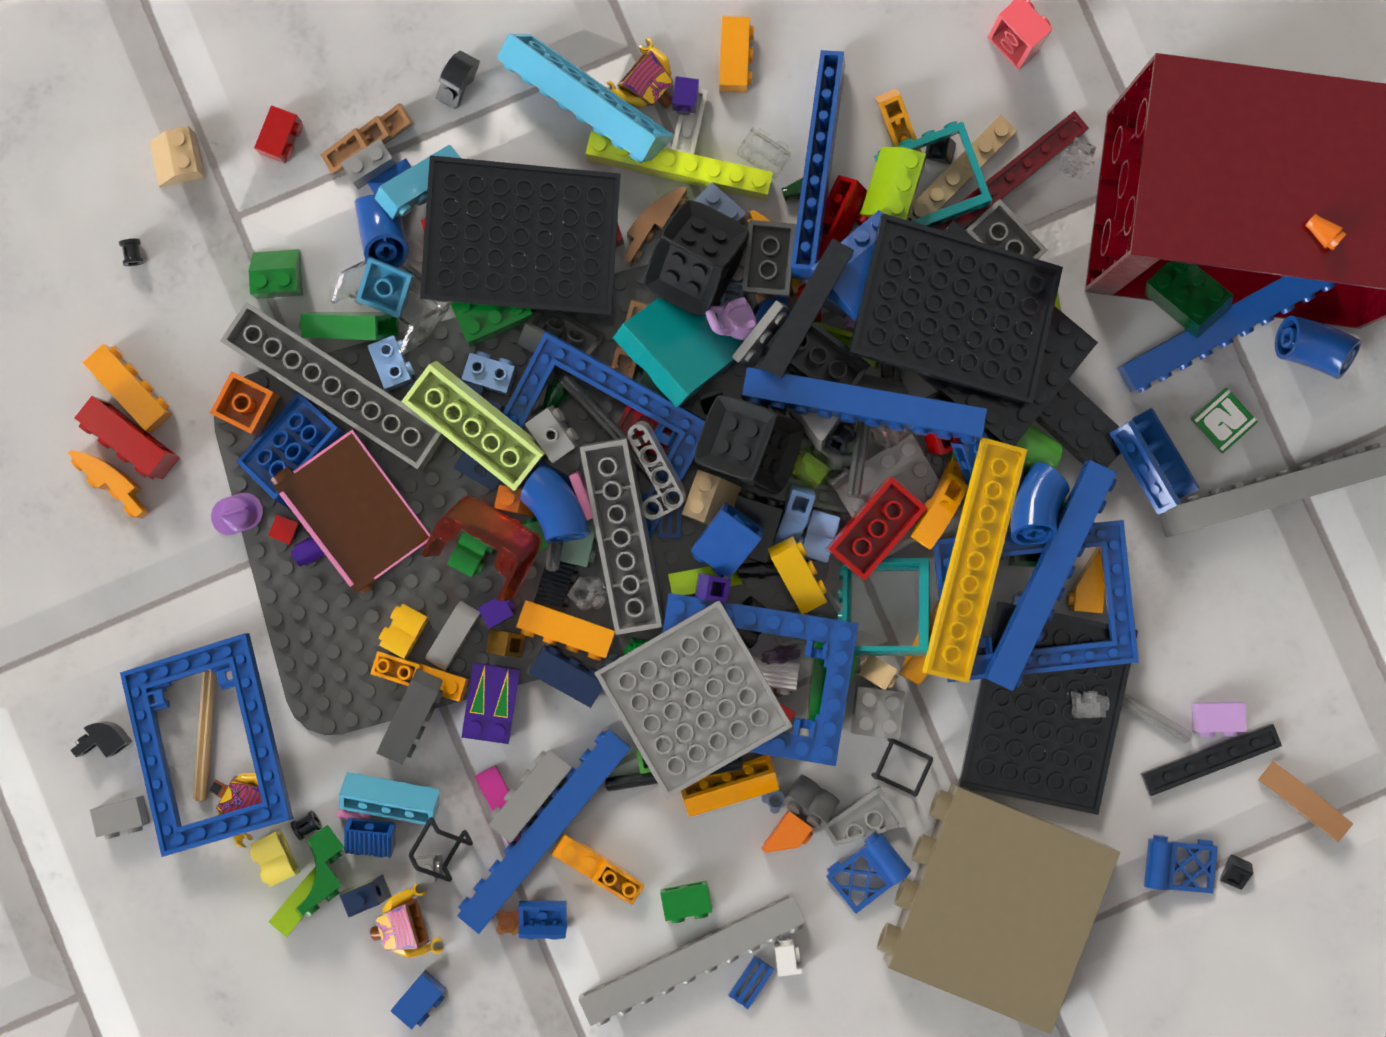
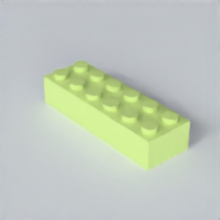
M438 361L427 366L402 400L405 405L513 491L522 485L545 455L538 442Z

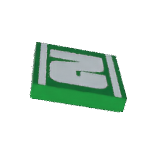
M1227 387L1191 418L1193 423L1221 453L1226 452L1258 423Z

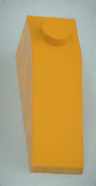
M893 89L875 97L893 146H900L899 143L906 139L912 138L913 141L916 140L914 129L899 91Z
M1100 546L1095 548L1071 587V592L1067 594V606H1070L1069 611L1103 613L1105 587Z

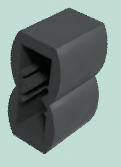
M801 774L795 779L783 802L792 813L803 815L809 825L822 828L828 824L840 800L829 791L821 788L812 779Z

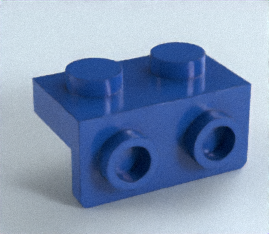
M519 901L518 938L529 940H557L566 938L567 901Z

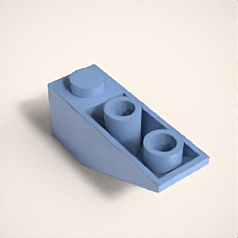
M791 483L772 546L792 536L797 543L799 542L816 497L814 489Z

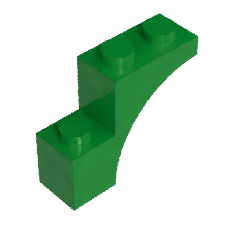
M328 825L307 840L315 861V879L309 895L295 909L300 917L305 914L310 917L320 909L319 903L325 899L329 902L340 894L338 889L342 884L326 863L329 861L332 864L343 855L340 852L345 847Z

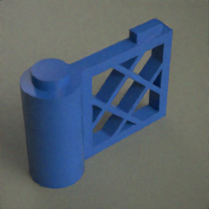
M874 832L864 840L866 844L842 864L837 861L827 869L829 872L826 875L827 879L855 914L890 887L901 882L911 872V869L882 833L876 834ZM861 855L868 861V871L854 869V861ZM871 866L876 872L870 871ZM840 872L851 873L849 885L839 884L834 876ZM853 873L867 875L866 887L852 886ZM870 876L881 877L885 884L879 889L869 888ZM851 890L865 891V900L856 905L851 899Z
M1153 835V839H1148L1144 887L1157 890H1179L1213 894L1218 846L1213 845L1212 840L1198 839L1196 844L1168 841V836ZM1177 847L1185 848L1189 853V856L1181 863L1176 858ZM1202 850H1210L1209 860L1202 865L1196 856ZM1193 859L1200 868L1190 876L1184 866ZM1181 870L1187 879L1182 884L1176 885L1174 884V875ZM1202 872L1207 876L1206 887H1199L1194 881Z

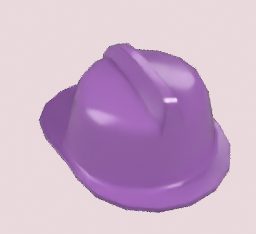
M239 493L218 501L212 509L211 521L219 533L224 535L237 534L257 526L263 515V506L256 496L249 493Z

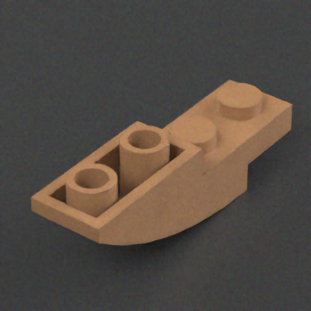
M682 186L667 193L651 204L637 218L627 232V238L632 243L622 257L623 263L631 267L634 262L638 263L644 254L642 250L646 242L650 244L656 235L654 229L662 232L677 209L688 200L686 196L687 188Z

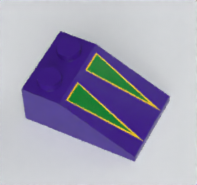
M473 662L461 738L509 744L520 669Z

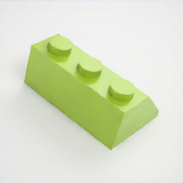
M881 147L860 215L870 218L880 210L884 214L908 220L926 163V153L904 147Z

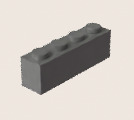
M418 668L416 669L376 754L403 765L406 757H412L416 745L413 743L415 739H421L426 728L422 725L424 721H430L435 710L431 707L434 702L439 703L444 690L440 689L443 682L442 679Z

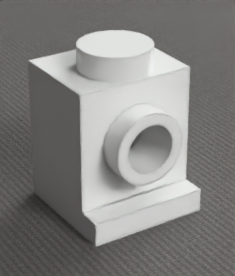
M793 938L779 939V943H774L778 977L802 974L801 965H796V962H800L799 947L794 948Z

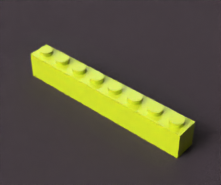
M592 131L590 133L586 150L587 161L705 188L714 183L723 192L767 201L773 172L664 148L652 161L640 163L633 160L629 156L630 153L625 149L622 150L615 147L611 143L612 140L607 136L604 137Z

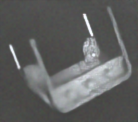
M366 260L340 272L331 299L332 303L335 304L347 297L354 301L356 300L367 264ZM401 265L398 269L413 274L408 294V304L399 318L408 325L404 330L405 338L399 351L405 354L428 339L448 312L450 302L420 300L421 277L406 266Z

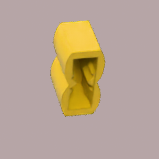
M402 604L401 607L396 606L390 616L393 619L390 627H385L379 636L381 640L379 646L403 659H407L425 628L429 617L406 604Z

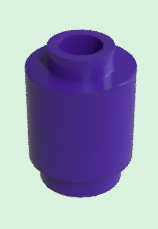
M312 536L294 546L295 549L291 550L292 557L300 567L303 565L308 566L325 555Z

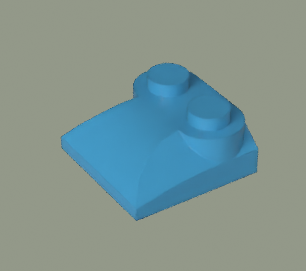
M369 257L355 301L399 319L408 304V294L413 274Z

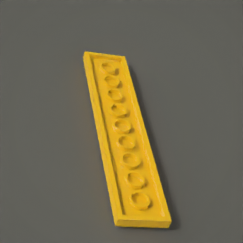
M981 438L922 670L926 674L969 683L1028 449L987 438Z

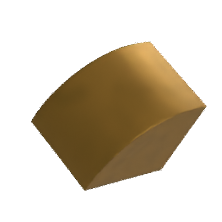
M490 629L486 652L522 658L526 635Z

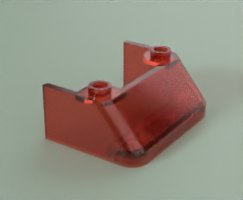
M465 496L436 523L421 555L424 557L440 556L446 542L454 540L460 530H463L499 551L495 559V569L500 575L506 577V580L496 600H513L541 546V538L537 532L474 496Z

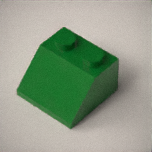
M299 249L254 252L252 254L248 271L250 295L256 299L303 296Z

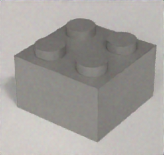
M856 685L850 732L857 735L900 740L905 692Z

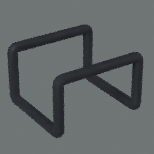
M887 738L889 744L876 773H872L871 776L874 779L881 780L907 792L913 797H917L932 765L933 757L898 740ZM893 744L928 759L915 791L880 775Z
M431 817L409 852V859L415 870L451 882L452 877L447 869L449 862L460 843L471 846L473 841L467 830H463L460 836L440 830L434 818ZM430 825H432L437 834L456 841L442 866L445 875L418 866L413 856Z

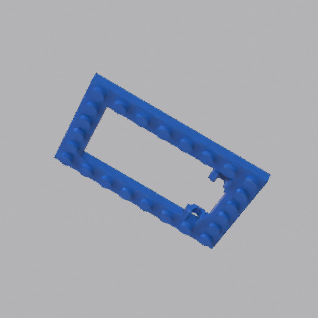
M547 331L544 332L503 414L523 429L555 366H558L659 422L654 433L659 442L669 446L667 453H669L668 458L680 481H682L695 458L696 446L705 419L682 406L676 408L666 397ZM665 427L673 430L671 436L663 432ZM540 460L525 480L527 481L539 467L548 464ZM548 465L561 476L576 495L569 476ZM664 470L659 471V479L662 481L668 480V473ZM653 484L648 494L644 492L642 496L643 502L657 492ZM675 491L669 492V498L671 500L675 494ZM648 503V507L652 512H659L657 503ZM662 516L654 520L646 518L649 538L654 533Z
M1124 520L1096 522L1093 533L1090 536L1087 535L1084 544H1086L1085 548L1099 546L1101 548L1110 641L1034 648L1032 650L1034 657L1029 666L1025 665L1021 674L1139 662ZM1007 532L1001 557L1042 553L1046 542L1038 545L1017 544L1012 540L1011 532ZM956 537L938 539L933 546L939 602ZM990 636L980 638L978 648H984L985 654H977L976 652L970 680L986 679L983 675L994 654ZM947 678V682H958L957 680Z
M669 593L663 632L717 601ZM721 602L736 628L806 639L804 656L824 659V667H827L820 714H816L815 721L795 718L792 734L782 732L749 752L836 766L858 623ZM814 641L824 642L823 649L814 648ZM800 728L809 729V736L799 735Z
M250 633L240 634L120 672L161 857L294 819ZM211 670L212 673L216 672L221 690L234 687L236 689L262 803L182 826L156 711L170 707V702L165 699L164 692L167 691V687L172 686L171 682ZM231 671L233 679L228 680L227 672Z

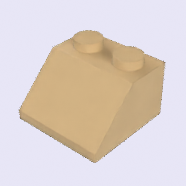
M189 126L166 130L150 141L159 187L205 178L197 135Z
M697 470L682 516L708 525L725 501L734 507L742 487L720 477Z

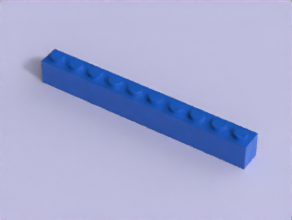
M820 51L790 267L793 279L809 280L811 277L810 268L819 261L845 72L844 51Z
M1284 276L1231 305V308L1200 337L1196 338L1188 330H1185L1119 366L1117 369L1129 391L1138 390L1141 393L1152 387L1150 384L1152 381L1158 379L1161 382L1171 377V371L1179 368L1181 371L1193 364L1191 360L1199 356L1201 360L1213 354L1212 349L1219 345L1220 348H1223L1233 343L1232 338L1240 334L1243 337L1253 332V326L1258 323L1263 326L1275 320L1273 315L1281 311L1282 315L1295 309V303L1300 300L1302 303H1306L1316 297L1315 292L1320 289L1326 292L1335 287L1336 284Z
M747 367L742 392V400L759 406L760 404L770 405V408L774 410L794 409V413L807 415L808 412L817 413L818 417L831 419L832 416L840 417L841 421L847 423H855L856 420L863 421L865 425L870 427L886 425L893 431L909 429L913 430V433L917 435L937 434L938 438L950 440L952 437L960 438L961 442L967 444H975L976 441L980 442L983 436L987 412L986 408L784 374L781 379L767 370Z
M1092 460L1084 462L1057 519L1058 533L1052 540L1046 542L983 675L984 678L1011 691L1015 687L1018 688L1024 677L1021 673L1025 665L1029 666L1034 657L1032 650L1035 644H1039L1044 636L1042 629L1045 623H1049L1054 615L1055 610L1052 608L1056 600L1059 601L1064 594L1065 588L1063 585L1066 579H1070L1075 571L1073 564L1076 558L1081 557L1085 550L1086 544H1084L1087 535L1090 536L1095 529L1096 523L1094 520L1097 514H1101L1105 508L1106 501L1104 499L1108 491L1111 492L1116 485L1117 479H1115L1117 472Z
M611 729L607 733L602 731L594 740L597 743L592 751L587 749L579 760L582 764L577 770L574 767L571 768L564 777L567 782L561 788L557 785L549 795L552 799L547 806L542 804L534 814L537 818L532 825L527 822L519 832L522 836L517 843L512 841L503 851L507 854L501 862L498 859L488 870L491 872V875L487 880L481 878L473 888L476 891L471 899L466 897L458 906L461 911L457 917L478 934L485 928L631 749V746Z

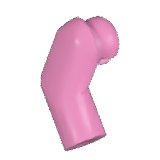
M339 809L336 817L346 821L348 818L368 820L372 815Z

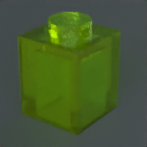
M807 452L803 457L800 454L797 456L793 467L794 470L791 474L810 488L816 489L830 468Z

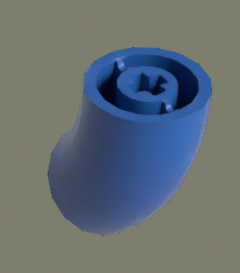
M376 194L356 199L354 202L366 262L369 257L399 268L405 263L409 253L402 216L399 215L392 220L375 200Z
M1288 316L1278 327L1274 344L1275 352L1280 359L1298 363L1323 372L1335 379H1340L1356 358L1362 340L1316 321Z
M1034 463L1018 488L1010 521L1011 538L1017 544H1043L1052 540L1058 533L1057 518L1063 500L1070 492V488L1065 478L1057 470L1045 463Z
M548 465L539 467L526 481L520 495V500L538 519L545 542H568L589 536L590 530L585 513L569 485Z

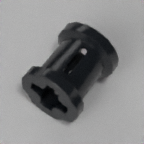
M130 238L119 241V246L122 247L124 256L123 266L131 267L144 264L139 249L140 239Z
M847 423L839 424L836 433L830 435L827 439L828 448L834 453H843L847 449V444L855 439V429Z
M312 810L308 812L306 817L297 822L294 820L290 823L293 833L300 841L305 839V835L315 829H322L320 819Z

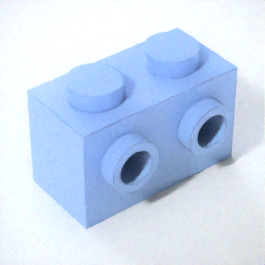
M393 335L367 345L386 391L390 392L414 382L412 375H415V371L411 362H406L404 354L407 353L402 339L398 341Z
M477 351L476 354L469 353L461 380L509 396L517 371L516 367L512 366L513 362L504 358H499V361L490 359L491 355L481 351Z

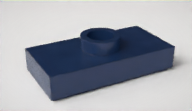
M464 451L454 466V469L494 492L501 482L500 479Z

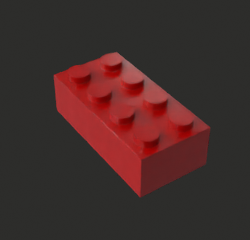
M91 396L74 417V419L80 422L79 428L88 434L92 433L99 437L97 441L107 449L112 448L117 451L115 455L125 463L130 462L135 465L134 470L145 478L148 476L151 479H164L180 458L106 400Z
M892 476L886 477L825 549L859 579L865 581L926 511L927 507Z

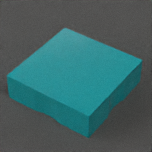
M660 297L624 322L613 337L631 359L648 373L654 384L676 408L695 395L706 382L716 378L733 365L736 360L732 356L742 344L740 340L734 339L731 336L719 335L713 332L706 316L689 313Z

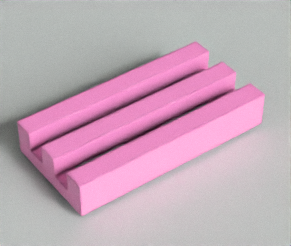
M578 470L573 472L569 478L586 519L589 520L593 518L587 484L582 471Z

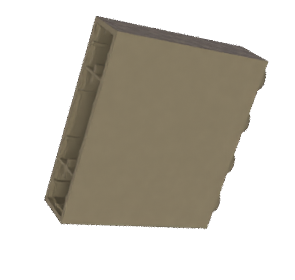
M951 783L948 792L938 789L933 798L929 816L936 818L937 822L931 837L921 833L915 844L912 860L920 863L914 881L904 878L900 883L894 905L903 908L896 926L890 923L884 925L878 940L877 950L885 953L883 959L891 970L1051 1034L1121 852L1109 845Z

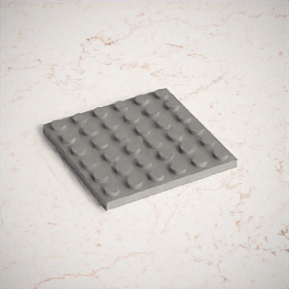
M720 600L595 672L597 679L667 799L793 727Z

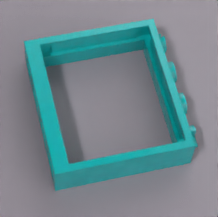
M957 121L950 122L942 130L937 132L935 130L927 131L921 135V138L914 141L912 138L900 142L898 147L918 150L959 134L981 194L911 222L932 228L992 205L991 195L963 122L958 124ZM880 150L877 152L878 154L874 156L875 163L877 162Z
M884 558L874 571H919V646H855L854 656H926L930 642L929 558ZM844 565L840 566L839 580H843V589H839L838 597L839 603L843 604L842 611L838 612V620L852 622L853 572Z

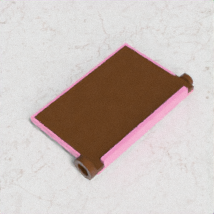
M350 430L294 471L290 466H287L269 479L279 492V495L355 593L360 591L362 594L368 592L374 587L372 582L433 538L353 430Z

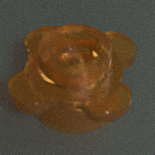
M499 911L496 916L498 919L496 932L500 935L504 933L518 934L519 913L517 911L506 913Z

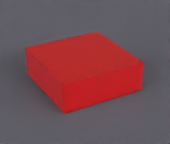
M277 514L268 536L292 545L300 523Z

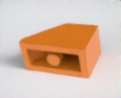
M499 485L495 509L536 517L521 502L520 495L522 489L513 491L508 486Z
M787 810L763 843L761 849L768 853L799 848L802 843L806 845L813 836L811 832L813 827L797 814Z

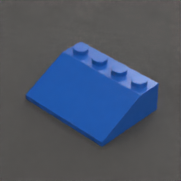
M880 210L840 242L853 249L854 253L828 298L855 321L880 216L883 214ZM819 261L810 268L811 275L813 274Z
M297 392L236 462L275 501L291 510L269 479L287 466H290L294 471L346 433L307 398Z

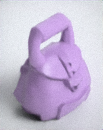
M745 297L727 300L723 306H711L705 313L713 332L719 335L731 336L738 340L745 341L757 325L754 313Z

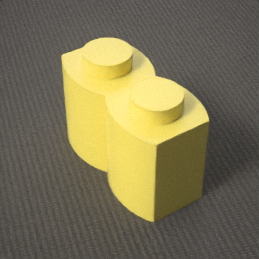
M281 830L250 844L252 848L250 849V855L254 862L259 863L261 867L260 877L269 887L300 873Z

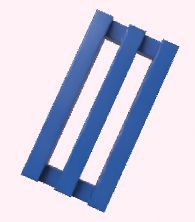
M675 492L674 496H678V501H680V495ZM682 505L677 508L676 534H672L673 511L668 513L667 533H662V516L658 523L657 538L681 539Z
M754 955L728 996L736 1000L737 1003L742 1004L746 1009H749L773 973L774 968ZM758 963L759 967L738 996L736 994L755 964ZM763 969H767L747 1001L744 1000Z

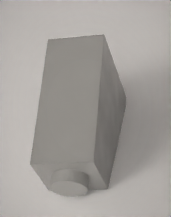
M789 409L796 421L804 427L805 434L819 451L823 449L828 437L835 432L837 426L842 422L840 417L832 416L831 419L818 417L817 413L808 412L807 415L794 413V409Z

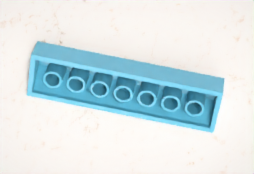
M508 35L497 57L498 60L504 63L503 67L511 72H517L521 75L522 81L538 87L539 92L545 97L555 99L560 108L567 111L570 110L576 114L575 118L580 122L593 126L595 133L604 137L607 136L612 140L611 143L615 147L628 151L630 153L629 156L633 160L640 163L652 161L675 136L533 35Z

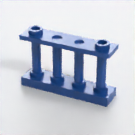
M1153 408L1133 417L1128 423L1110 432L1112 439L1158 515L1180 504V498L1200 489Z

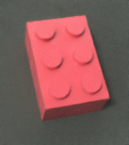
M1014 0L998 15L987 38L1020 70L1039 52L1053 28L1045 16H1040L1034 10V5L1031 1Z

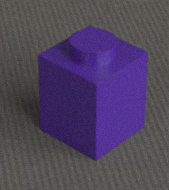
M676 76L672 100L673 111L680 115L696 114L699 79Z
M699 573L695 597L711 601L720 600V602L727 603L731 579Z
M505 594L478 607L489 629L515 616L514 610L517 609L510 596L506 597Z

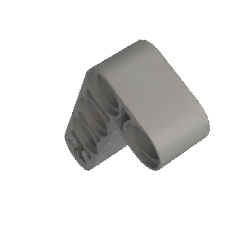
M645 421L635 423L628 431V439L657 491L643 502L641 510L645 518L654 520L680 507L685 501L687 493L652 427ZM638 430H639V431H642V430H643V431L645 432V434H644L643 436H638V437L636 436L635 433H636ZM648 440H650L651 443H648L642 448L641 445L644 442L646 443ZM647 449L655 450L657 453L656 460H651L647 457ZM658 471H666L669 476L668 480H660L657 475ZM669 492H677L680 495V501H672L669 498ZM648 503H657L659 512H652L648 507Z

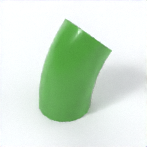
M1034 425L1029 427L1015 445L1028 449L1022 470L1025 474L1037 462L1045 463L1056 469L1062 457V444L1043 433ZM986 432V434L990 437L991 440L997 441Z

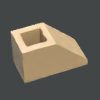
M867 656L856 673L883 690H886L887 687L891 688L898 678L896 668L875 656Z

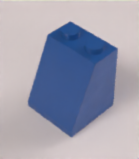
M725 501L692 546V556L702 564L706 562L712 566V571L718 576H726L730 579L760 542L764 529Z

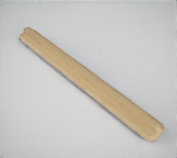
M211 670L203 672L193 792V799L196 801H205L208 796L217 678L216 672L212 673Z

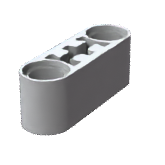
M460 601L425 659L446 671L481 615L480 612Z

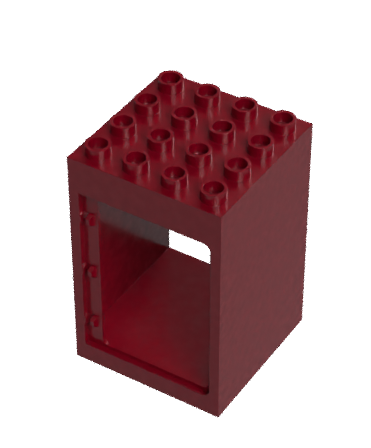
M1155 53L1107 111L1085 292L1152 301L1145 295L1146 282L1169 261H1176L1199 266L1233 294L1232 305L1284 276L1336 284L1335 287L1326 292H1323L1322 289L1315 292L1316 297L1306 303H1302L1300 300L1294 304L1295 309L1282 315L1281 311L1273 315L1274 318L1285 319L1288 316H1296L1326 325L1361 329L1385 319L1386 83ZM1315 214L1343 227L1342 231L1347 234L1333 251L1328 247L1325 249L1314 234L1305 226Z

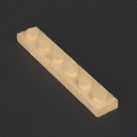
M1002 115L972 143L980 168L1017 132ZM965 151L913 202L908 218L910 221L940 210L974 175Z

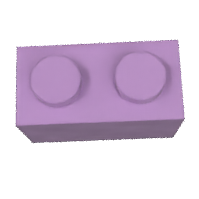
M1191 703L1192 731L1199 732L1200 736L1214 737L1215 732H1224V736H1239V732H1247L1246 703Z

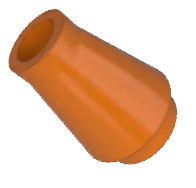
M1317 214L1305 225L1325 249L1328 247L1332 251L1347 235L1342 231L1343 227L1321 218Z

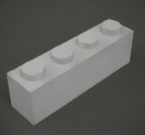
M550 749L547 753L542 751L534 760L537 764L532 771L527 769L519 779L522 782L516 790L512 787L503 798L507 802L501 809L497 806L488 817L491 819L489 826L510 843L571 769L567 763Z

